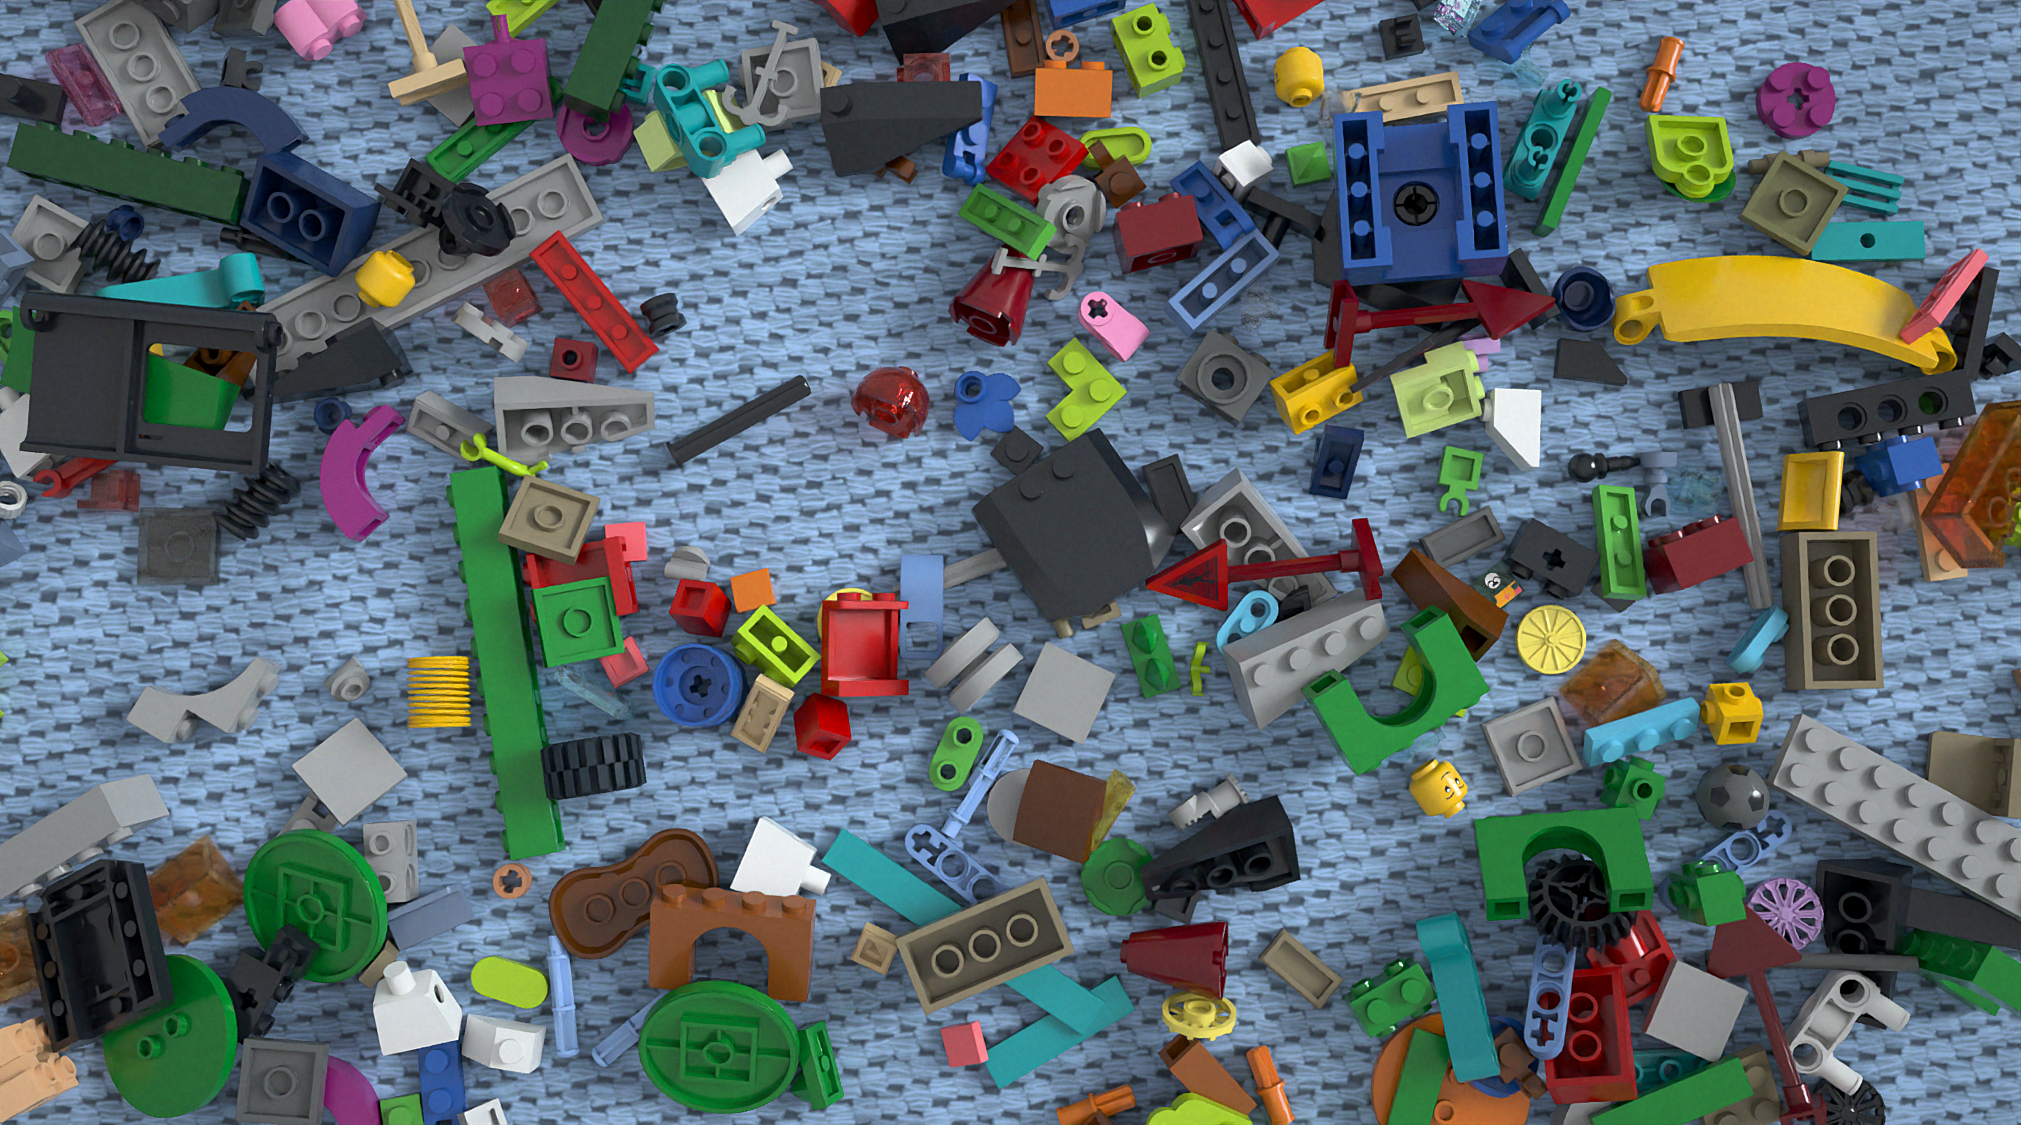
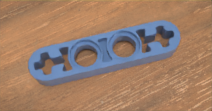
M1768 809L1763 820L1756 827L1751 828V831L1760 833L1767 828L1766 818L1778 820L1779 822L1775 826L1776 835L1764 833L1756 838L1749 830L1744 832H1728L1691 860L1704 859L1705 861L1719 862L1720 867L1736 870V874L1739 875L1790 837L1792 822L1783 811ZM1739 837L1744 838L1749 845L1748 855L1741 860L1736 859L1731 853V844ZM1668 875L1658 887V898L1666 908L1677 911L1676 906L1672 905L1668 896L1667 884L1671 883Z
M920 823L914 825L908 831L905 837V846L909 854L971 904L980 901L976 899L972 892L974 883L979 879H988L994 884V895L1010 888L935 827ZM925 831L930 832L932 836L929 842L937 849L940 846V842L948 846L947 849L939 854L935 865L927 860L933 856V853L928 849L922 848L920 851L914 849L916 841L912 836L915 832L920 835L925 833ZM956 854L963 859L965 866L960 875L952 877L946 875L943 871L942 861L947 855Z
M1538 932L1524 1027V1040L1533 1056L1542 1060H1550L1557 1057L1564 1046L1577 947H1573L1567 954L1564 943L1561 942L1562 945L1557 944L1552 947L1549 941L1550 935L1540 936ZM1552 955L1561 956L1565 959L1564 967L1558 972L1545 970L1543 963L1548 957ZM1546 992H1553L1560 996L1559 1005L1552 1010H1545L1538 1006L1539 997ZM1541 1020L1548 1022L1547 1029L1551 1039H1553L1547 1040L1543 1047H1540L1534 1038L1542 1036L1543 1023Z

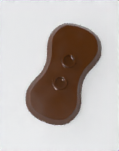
M683 828L662 830L650 837L635 853L621 862L610 866L577 869L562 877L556 883L549 896L548 909L550 920L558 939L572 955L588 960L602 959L618 951L634 934L650 925V905L658 885L680 884L689 888H720L719 870L708 845L695 832Z

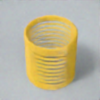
M413 657L406 660L408 668H453L407 672L408 675H443L408 677V681H448L410 683L407 685L409 688H437L408 690V694H443L409 696L407 698L409 701L432 702L408 703V707L438 708L409 709L407 712L410 714L427 715L408 716V728L464 727L472 725L470 717H461L470 715L471 711L463 709H469L472 706L470 704H460L471 701L470 698L465 696H469L472 693L470 691H462L471 688L470 685H466L471 680L464 678L471 675L470 672H465L471 669L468 666L471 663L469 661L470 657Z

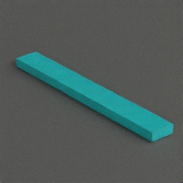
M845 828L841 830L822 859L823 863L918 926L964 908ZM1050 964L1004 982L1083 1036L1105 1004L1104 1000Z

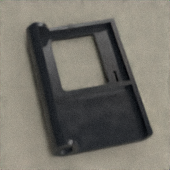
M29 290L23 295L20 304L21 322L27 330L35 331L27 434L25 440L20 443L19 451L261 474L264 471L269 455L277 347L281 345L283 340V326L277 321L273 313ZM32 310H36L35 319H33ZM153 344H168L255 354L257 357L251 429L247 432H236L147 422L144 418L150 347Z

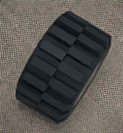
M628 732L550 744L540 750L546 798L556 801L638 788L647 782L639 734Z

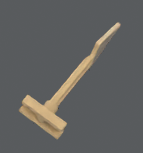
M393 0L414 56L411 61L416 74L387 83L393 99H399L401 106L406 107L469 85L466 63L462 58L438 66L434 54L429 52L411 0Z

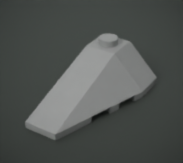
M540 376L494 377V408L499 454L523 465H536L541 460H545L548 463L552 461L551 455L572 449L573 453L576 454L585 451L586 445L604 439L614 442L655 429L653 392Z
M1238 466L1206 491L1180 526L1181 530L1199 550L1224 538L1227 543L1228 566L1311 557ZM1323 572L1251 580L1268 590L1272 596L1281 601L1292 590L1308 585L1312 608L1325 603L1338 593L1337 589Z

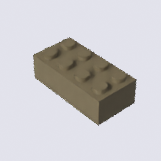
M1877 531L1797 532L1780 536L1783 610L1788 614L1786 623L1789 624V628L1784 634L1786 690L1884 688Z
M1044 874L899 934L895 938L925 1015L1075 953L1074 946Z

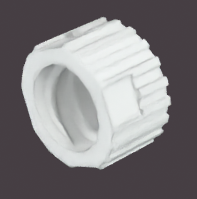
M1 481L0 497H15L17 503L7 505L0 502V518L5 520L16 518L24 512L28 499L27 492L22 485L11 481Z

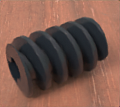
M103 217L93 223L90 222L66 250L67 253H70L77 248H81L78 261L81 263L94 258L92 271L95 273L107 267L109 270L106 281L109 283L120 277L122 278L121 284L152 280L159 273L158 269L161 263V259L158 257L146 263V248H142L134 253L131 252L134 239L131 237L121 243L117 242L120 229L117 227L105 233L103 230L106 219Z
M268 458L269 466L265 467L261 474H258L259 477L257 479L246 475L242 478L248 486L247 491L236 487L232 489L238 499L236 503L226 499L222 501V504L228 511L226 515L217 511L211 513L213 518L222 527L243 541H247L245 537L250 539H257L260 533L255 525L264 528L269 526L270 520L265 513L272 516H277L281 510L275 501L282 504L290 502L291 498L286 489L292 492H298L301 489L297 479L270 458Z

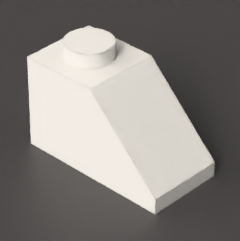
M1248 140L1218 157L1212 174L1239 204L1249 196L1253 186L1258 188L1270 178L1274 168L1271 166L1272 159L1261 146L1255 147Z
M1494 388L1480 402L1482 415L1479 418L1480 421H1485V433L1521 471L1530 472L1539 467L1541 390Z
M468 1014L461 1054L490 1068L529 1074L540 1066L547 1026Z

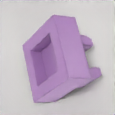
M1487 332L1464 334L1452 341V344L1462 341L1466 350H1474L1479 365V371L1477 372L1488 371V353L1500 352V339H1490Z

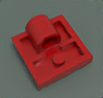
M1033 114L985 170L988 177L1037 208L1040 189L1045 184H1053L1056 180L1070 175L1089 154V151L1082 142Z
M1651 910L1636 911L1638 914L1636 925H1634V928H1631V934L1627 940L1620 939V944L1616 949L1606 945L1605 951L1600 955L1594 948H1589L1588 953L1584 957L1590 969L1619 966L1628 1007L1657 993L1671 958L1676 959Z

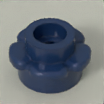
M121 205L119 208H115L108 213L106 217L107 232L117 227L120 229L118 236L120 240L125 241L130 237L136 240L143 232L144 219L140 214L134 212V207Z
M336 397L324 399L314 409V421L319 426V430L328 435H332L345 419L350 420V416H352L350 405L345 401L340 402ZM332 413H336L337 415L336 419L334 420L330 418Z

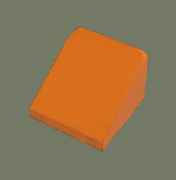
M768 568L730 578L737 614L743 615L754 612L762 604L768 608L778 605Z

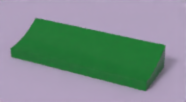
M13 305L11 342L0 384L30 395L35 331L24 328L20 318V308ZM32 312L33 319H35L36 313ZM149 354L144 418L147 422L154 424L224 430L241 386Z

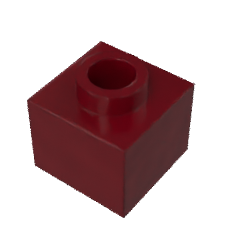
M555 338L549 376L554 379L594 384L599 348L592 342ZM576 353L577 361L573 365H566L567 355Z

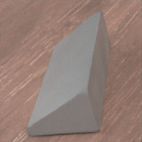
M429 390L415 398L405 430L472 466L475 461H469L461 455L460 447L463 440H468L472 447L478 448L473 441L475 433H483L488 440L494 425Z

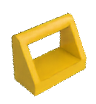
M1843 452L1799 453L1784 456L1777 531L1788 533L1837 531L1844 463Z

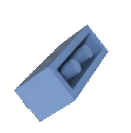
M1256 228L1247 236L1243 235L1233 246L1228 248L1170 298L1164 312L1190 339L1270 270L1280 257V253Z

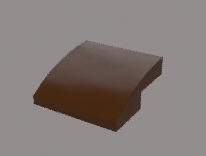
M1039 759L1035 760L1020 801L1013 841L1083 864L1089 860L1094 824L1102 818L1107 781Z

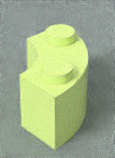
M707 90L701 93L710 104L715 119L722 131L729 134L747 127L740 117L732 115L725 109L722 102L724 92ZM733 95L732 104L736 107H739ZM655 110L646 115L644 118L645 122L634 130L633 133L651 172H662L687 166L688 163L679 147L672 140L660 112ZM701 151L707 157L713 155L710 151Z

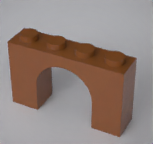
M680 884L658 885L650 905L649 988L674 990L683 985L690 984L696 967V939L709 930L720 927H732L750 933L765 948L769 960L767 996L776 1000L807 1002L812 981L816 899H807L799 895H789L786 897L765 895L758 891L747 893L732 892L716 887L700 889L689 888Z
M1178 1034L1158 1052V1055L1169 1070L1189 1090V1093H1196L1247 1116L1257 1106L1246 1090L1198 1038L1194 1037L1193 1040H1188L1187 1036ZM1098 1108L1081 1125L1115 1124Z

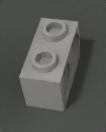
M416 819L363 824L364 859L376 874L384 892L386 903L406 902L419 898Z

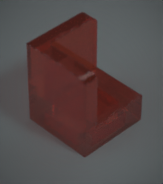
M109 470V473L94 475L91 483V501L77 500V509L90 512L139 513L141 475L126 470Z

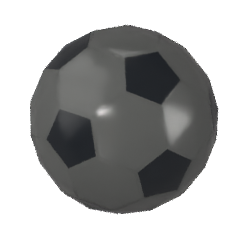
M1722 763L1709 769L1702 776L1697 786L1696 802L1703 818L1716 829L1727 832H1744L1756 827L1763 820L1769 808L1770 795L1768 786L1762 776L1750 766L1738 763Z

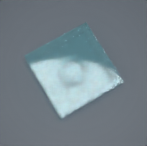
M559 665L551 677L554 681L618 720H634L641 708L640 705L578 667Z

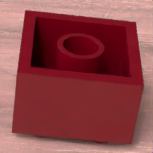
M1170 193L1160 197L1158 203L1144 206L1143 202H1133L1120 208L1121 211L1116 212L1112 236L1122 275L1197 256L1203 242V235L1192 194L1181 197V193Z
M1719 514L1697 520L1683 526L1680 530L1647 541L1649 548L1642 551L1643 566L1656 595L1684 590L1755 561L1736 516L1721 520Z

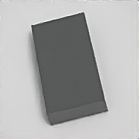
M1487 505L1418 540L1426 556L1442 568L1447 569L1506 540L1490 506Z

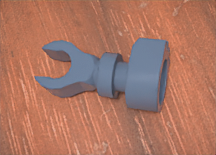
M1640 452V468H1648V475H1644V483H1648V486L1640 504L1641 511L1646 517H1651V503L1655 499L1661 503V516L1666 517L1671 511V500L1664 486V483H1668V475H1664V468L1677 465V452Z

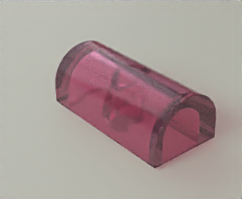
M83 43L46 52L45 62L87 126L97 127L104 125L120 114L123 104Z

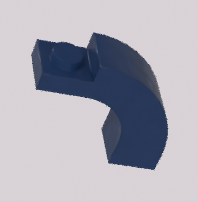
M230 86L202 89L180 99L189 114L185 116L182 113L172 117L165 123L164 127L166 129L158 134V137L168 149L178 153L211 130L224 125L247 127L257 137L268 154L285 151L291 152L310 139L298 121L278 104L253 91Z

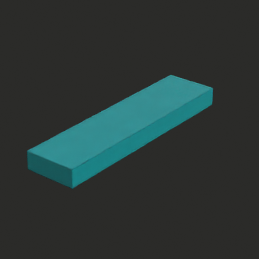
M1116 974L1089 989L1090 992L1104 1000L1105 1004L1084 1036L1048 1013L987 1048L989 1059L984 1061L999 1090L1135 1011Z

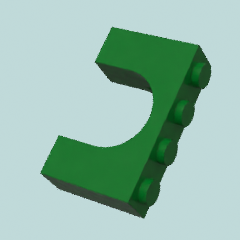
M1430 605L1399 625L1416 654L1422 671L1420 688L1412 702L1403 710L1387 716L1368 714L1347 678L1334 668L1300 689L1343 763L1357 776L1377 769L1381 765L1382 760L1395 752L1406 750L1414 743L1416 738L1429 730L1440 728L1447 722V718L1461 709L1474 706L1479 702L1481 696L1490 691L1450 617L1446 612L1434 605Z
M1608 807L1600 810H1568L1561 813H1529L1523 816H1489L1485 819H1474V841L1487 921L1528 918V894L1523 871L1524 867L1535 855L1546 850L1558 848L1580 852L1595 862L1603 876L1610 913L1652 910L1654 884L1636 807Z
M1914 928L1912 933L1904 936L1901 956L1918 957L1919 970L1913 973L1978 1012L1996 1016L2000 1007L2021 1019L2020 962L1994 946Z

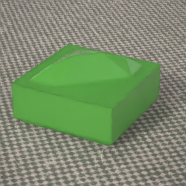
M1323 141L1286 148L1284 153L1293 188L1330 181L1332 176Z

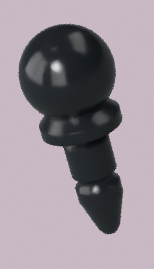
M1601 452L1594 455L1578 453L1568 462L1567 470L1569 476L1574 481L1588 483L1595 478L1604 479L1609 472L1626 471L1640 464V459L1627 455L1620 456L1619 458L1617 456L1605 458Z

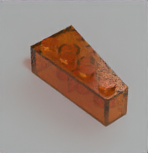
M2021 400L1988 403L1985 405L1920 516V519L1961 569L2003 568L2007 554L2001 552L2005 538L2013 537L2017 523L2011 519L2016 503L2021 502Z

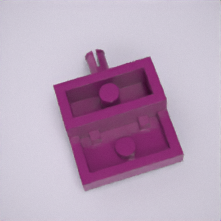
M507 14L490 16L495 40H491L484 45L463 47L477 126L556 117L549 79L552 77L546 39L520 40L510 38Z

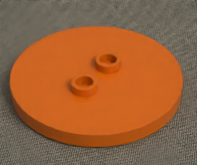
M1440 1011L1428 1013L1410 1020L1395 1031L1382 1047L1376 1059L1371 1077V1101L1379 1125H1385L1413 1026L1446 1036ZM1449 1056L1430 1125H1525L1530 1099L1520 1090L1515 1094L1509 1095V1097L1497 1098L1478 1092L1468 1082L1459 1083L1454 1073L1451 1057Z

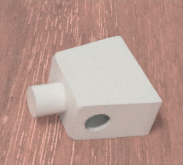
M754 149L738 155L736 161L724 167L715 178H701L734 233L738 236L783 198L775 179L792 170L793 166L782 149H779L763 160L757 150Z
M6 386L0 389V409L3 411L0 414V450L18 479L33 482L35 475L39 471L44 469L52 470L68 456L19 451L20 443L25 440L27 434L30 395L25 393L21 396L17 390Z
M764 816L758 821L730 888L745 893L758 891L765 895L786 897L798 895L802 887L823 896L831 874L811 866L817 852L815 847Z
M396 961L389 964L383 971L385 979L378 982L373 1001V1013L383 1056L458 1040L463 1015L462 1010L437 972L432 969H426L411 973L405 961Z

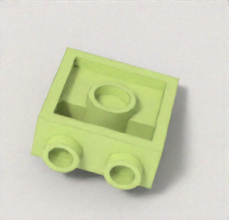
M1462 341L1425 352L1426 364L1389 375L1407 439L1482 415L1479 399L1485 398V392L1480 377H1474L1473 375L1474 372L1479 371V365L1474 350H1466Z

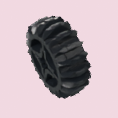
M1565 853L1560 863L1550 859L1546 869L1539 868L1535 879L1529 885L1528 908L1532 924L1538 925L1537 931L1540 936L1550 935L1549 941L1552 947L1561 942L1564 943L1567 954L1573 947L1581 948L1580 951L1584 957L1588 953L1589 948H1594L1600 955L1605 951L1606 945L1616 949L1620 944V939L1627 940L1631 934V928H1634V925H1636L1638 916L1636 911L1610 913L1602 873L1595 862L1585 860L1582 853L1578 854L1576 860H1571Z

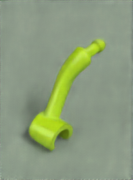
M481 432L475 433L473 437L474 444L478 448L472 447L468 440L465 439L460 447L461 455L465 459L476 461L482 458L521 478H524L526 474L535 477L536 473L548 467L545 460H541L533 467H529L487 448L488 440Z

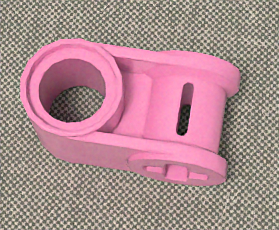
M1092 292L1083 299L1078 311L1079 322L1100 341L1106 350L1125 363L1148 338L1150 331L1139 319L1124 310L1104 292ZM1101 305L1104 308L1102 312L1104 318L1099 315L1094 319L1089 316L1090 306L1095 308Z

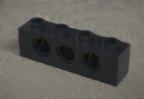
M1967 368L1808 398L1797 403L1806 448L1818 446L1819 452L1844 448L1842 441L1858 439L1859 445L1880 442L1884 440L1883 434L1898 431V436L1918 435L1924 433L1923 426L1938 424L1939 430L1960 427L1964 425L1963 419L1977 414ZM1920 396H1926L1933 402L1931 415L1925 414L1920 410L1918 406ZM1880 403L1887 404L1892 408L1894 416L1891 422H1886L1879 417L1878 406ZM1840 411H1846L1852 415L1854 425L1851 430L1844 429L1839 425L1837 417Z

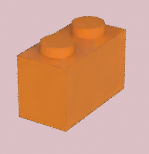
M1043 60V67H1035L1034 115L1111 118L1113 70L1104 69V62L1082 61L1081 69L1066 68V61Z

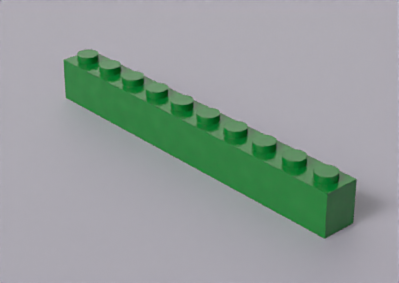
M490 466L449 474L451 485H447L446 494L450 507H455L457 522L453 523L452 532L456 545H461L463 560L459 561L458 569L462 583H467L469 598L465 599L464 607L468 621H473L475 637H471L470 641L471 651L474 659L479 660L481 675L477 676V689L480 697L485 698L487 713L483 714V727L487 737L491 736L493 752L489 753V764L492 774L498 777L499 790L495 793V802L499 814L504 815L506 829H503L501 832L503 849L506 853H510L511 861L566 850L558 800L546 798L540 750L549 745L518 549L498 542V533L511 507L505 470L497 466Z

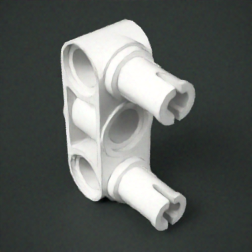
M1832 969L1817 990L1804 1002L1797 1017L1785 1034L1792 1055L1797 1045L1802 1043L1812 1045V1050L1807 1056L1802 1058L1793 1056L1798 1072L1809 1076L1812 1075L1815 1078L1820 1076L1851 1096L1860 1087L1863 1077L1834 1058V1049L1847 1037L1860 1014L1868 1013L1895 1032H1899L1907 1024L1910 1013L1880 994V988L1876 986V983L1862 975L1858 970ZM1849 979L1857 980L1858 988L1854 993L1849 995L1840 993V986L1844 981Z

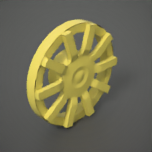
M1181 991L1169 996L1163 1002L1161 1018L1169 1027L1171 1033L1177 1032L1185 1035L1188 1040H1193L1195 1037L1208 1038L1210 1041H1214L1217 1036L1232 1032V1028L1236 1023L1237 1012L1235 1006L1225 997L1222 1000H1210L1187 991ZM1180 1002L1184 1004L1183 1009L1175 1005ZM1169 1011H1172L1179 1015H1170ZM1224 1012H1228V1015H1229V1016H1217V1015H1219V1014H1221V1013H1224Z

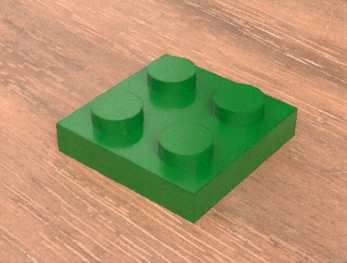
M610 576L530 590L545 668L625 653Z

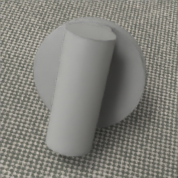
M696 546L678 547L674 550L670 562L665 566L664 577L675 580L705 581L710 561L704 551Z
M353 656L324 681V685L336 700L349 702L365 694L369 688L370 679L363 669L364 665L358 658Z

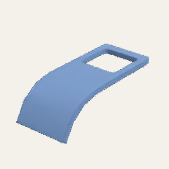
M901 555L900 601H909V609H900V656L902 659H939L941 657L940 654L943 652V555ZM908 622L937 623V649L935 651L907 650L906 624Z

